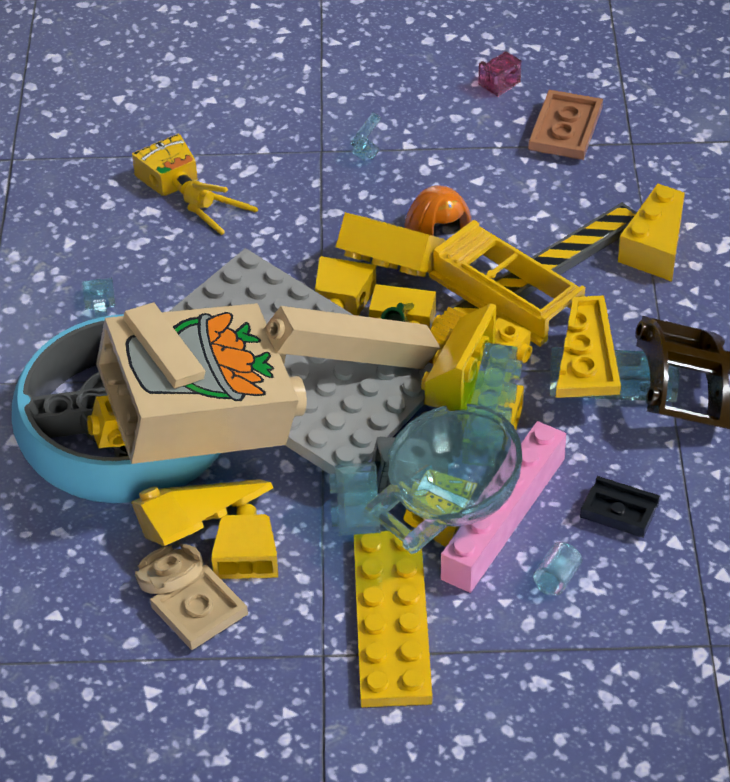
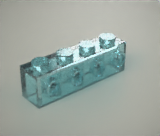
M485 343L463 435V464L496 468L499 451L504 452L507 432H504V428L510 427L512 408L509 405L516 401L517 384L514 383L515 379L520 380L522 372V361L517 360V347Z

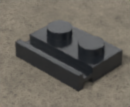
M597 476L594 486L591 487L581 507L580 518L644 538L654 517L655 510L659 506L660 495Z

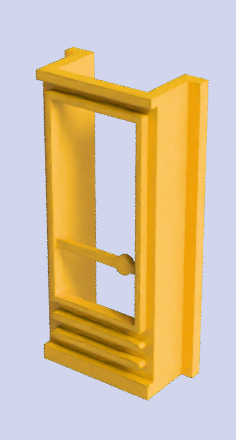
M472 220L433 250V270L429 273L430 278L477 308H482L490 303L495 304L496 320L501 318L530 331V341L539 347L548 341L549 320L564 308L568 307L571 309L573 297L585 296L586 287L575 285L480 227V223L476 220ZM481 255H484L497 263L498 266L493 270H489L487 275L469 264ZM505 268L554 299L545 307L539 309L491 278H495L496 274Z

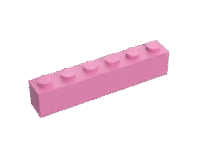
M538 421L535 423L441 553L442 581L469 593L472 592L564 461L566 447L565 432Z

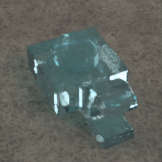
M112 278L82 281L85 310L94 309L95 319L108 316L107 307L116 306Z

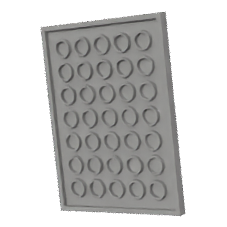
M246 248L169 311L258 303L266 324H268L280 306L353 315ZM286 354L284 363L289 377L299 376L302 379L306 390L307 405L303 416L294 417L285 446L344 484H347L373 457L377 437H393L425 404V390L421 389V382L425 372H430L433 364L429 362L424 369Z

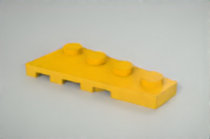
M604 295L573 297L556 387V398L620 395L621 383Z

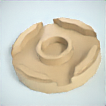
M180 544L181 549L173 550L172 546H165L151 552L139 563V571H135L139 587L142 591L150 594H164L187 586L203 570V560L200 552L196 547L187 544Z

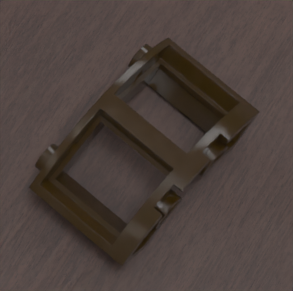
M642 316V320L636 327L635 337L637 339L636 347L644 351L649 364L650 387L646 394V403L648 405L646 412L730 429V351H725L723 348L725 340L715 332ZM669 365L706 374L708 383L707 415L665 406Z

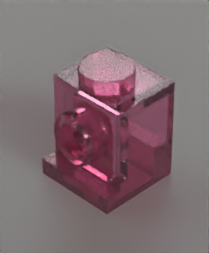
M505 51L491 59L488 63L481 61L479 63L478 85L499 97L521 82L522 60Z

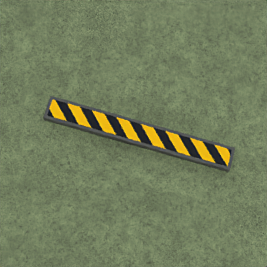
M621 202L531 258L561 275L618 240L637 212ZM510 271L494 280L522 298L537 290L536 287ZM465 299L450 306L465 314L479 309Z

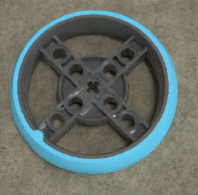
M124 314L85 321L64 330L50 339L33 355L24 367L15 387L12 400L13 433L28 463L41 477L53 486L71 495L96 502L130 503L140 498L139 493L150 487L157 486L160 489L185 486L200 476L220 455V453L131 464L125 446L110 447L114 448L115 457H99L70 450L50 439L85 433L91 440L96 442L94 435H90L88 432L87 418L89 415H92L96 396H107L100 373L97 372L83 384L80 391L52 393L74 375L97 366L105 318L124 316Z

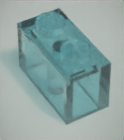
M375 462L335 464V473H329L330 494H337V506L331 507L332 527L339 526L340 535L380 533Z

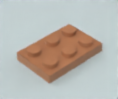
M548 90L531 134L528 150L584 160L603 107V99Z

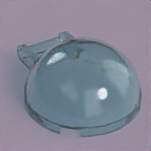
M467 404L468 410L448 411L446 406H442L426 412L408 423L396 436L387 454L390 459L388 477L391 484L366 505L364 515L371 521H378L403 542L404 549L414 554L447 526L458 527L473 524L488 518L498 511L512 495L519 480L522 467L520 438L514 426L503 415L490 408L474 404ZM399 502L407 510L424 520L412 531L388 512Z

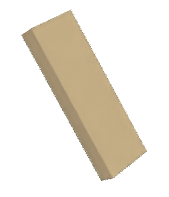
M154 302L124 312L123 320L174 389L204 379L205 369Z

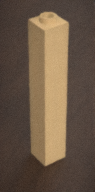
M280 306L264 328L276 353L424 369L440 349L439 344L425 324Z

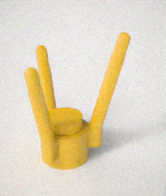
M194 180L186 186L184 191V201L189 203L187 209L196 213L220 235H223L225 231L200 208H208L213 203V200L244 210L258 212V208L212 192L226 193L228 191L227 187Z

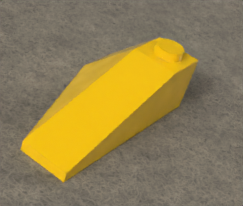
M261 479L160 489L154 486L139 493L140 498L131 501L144 537L166 546L204 528L203 520L220 519L227 515L226 507L232 505V507L244 505L273 489L271 482Z

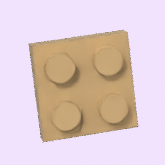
M207 565L203 566L199 576L187 586L176 591L157 594L150 599L151 608L191 650L248 615L247 605Z

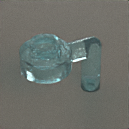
M375 112L371 113L350 142L354 147L351 151L364 161L367 158L373 160L380 151L368 139V136L382 119Z

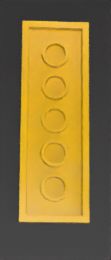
M421 531L354 532L361 707L431 705L433 696Z

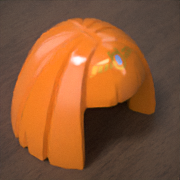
M434 185L424 189L415 198L407 213L404 228L434 236L435 223L447 224L459 218L460 229H462L472 221L466 202L459 193L447 186Z

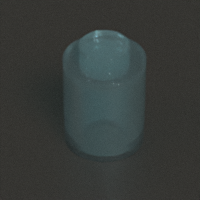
M565 542L554 543L533 574L537 588L547 595L562 594L582 564L583 560L579 551Z

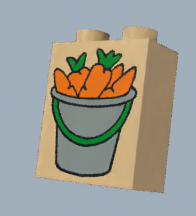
M258 303L162 312L206 371L204 379L175 389L123 320L124 316L105 318L96 365L131 464L286 445L294 417L303 416L306 411L307 398L304 383L299 376L289 377L284 366L286 354L276 353L264 330L267 324Z

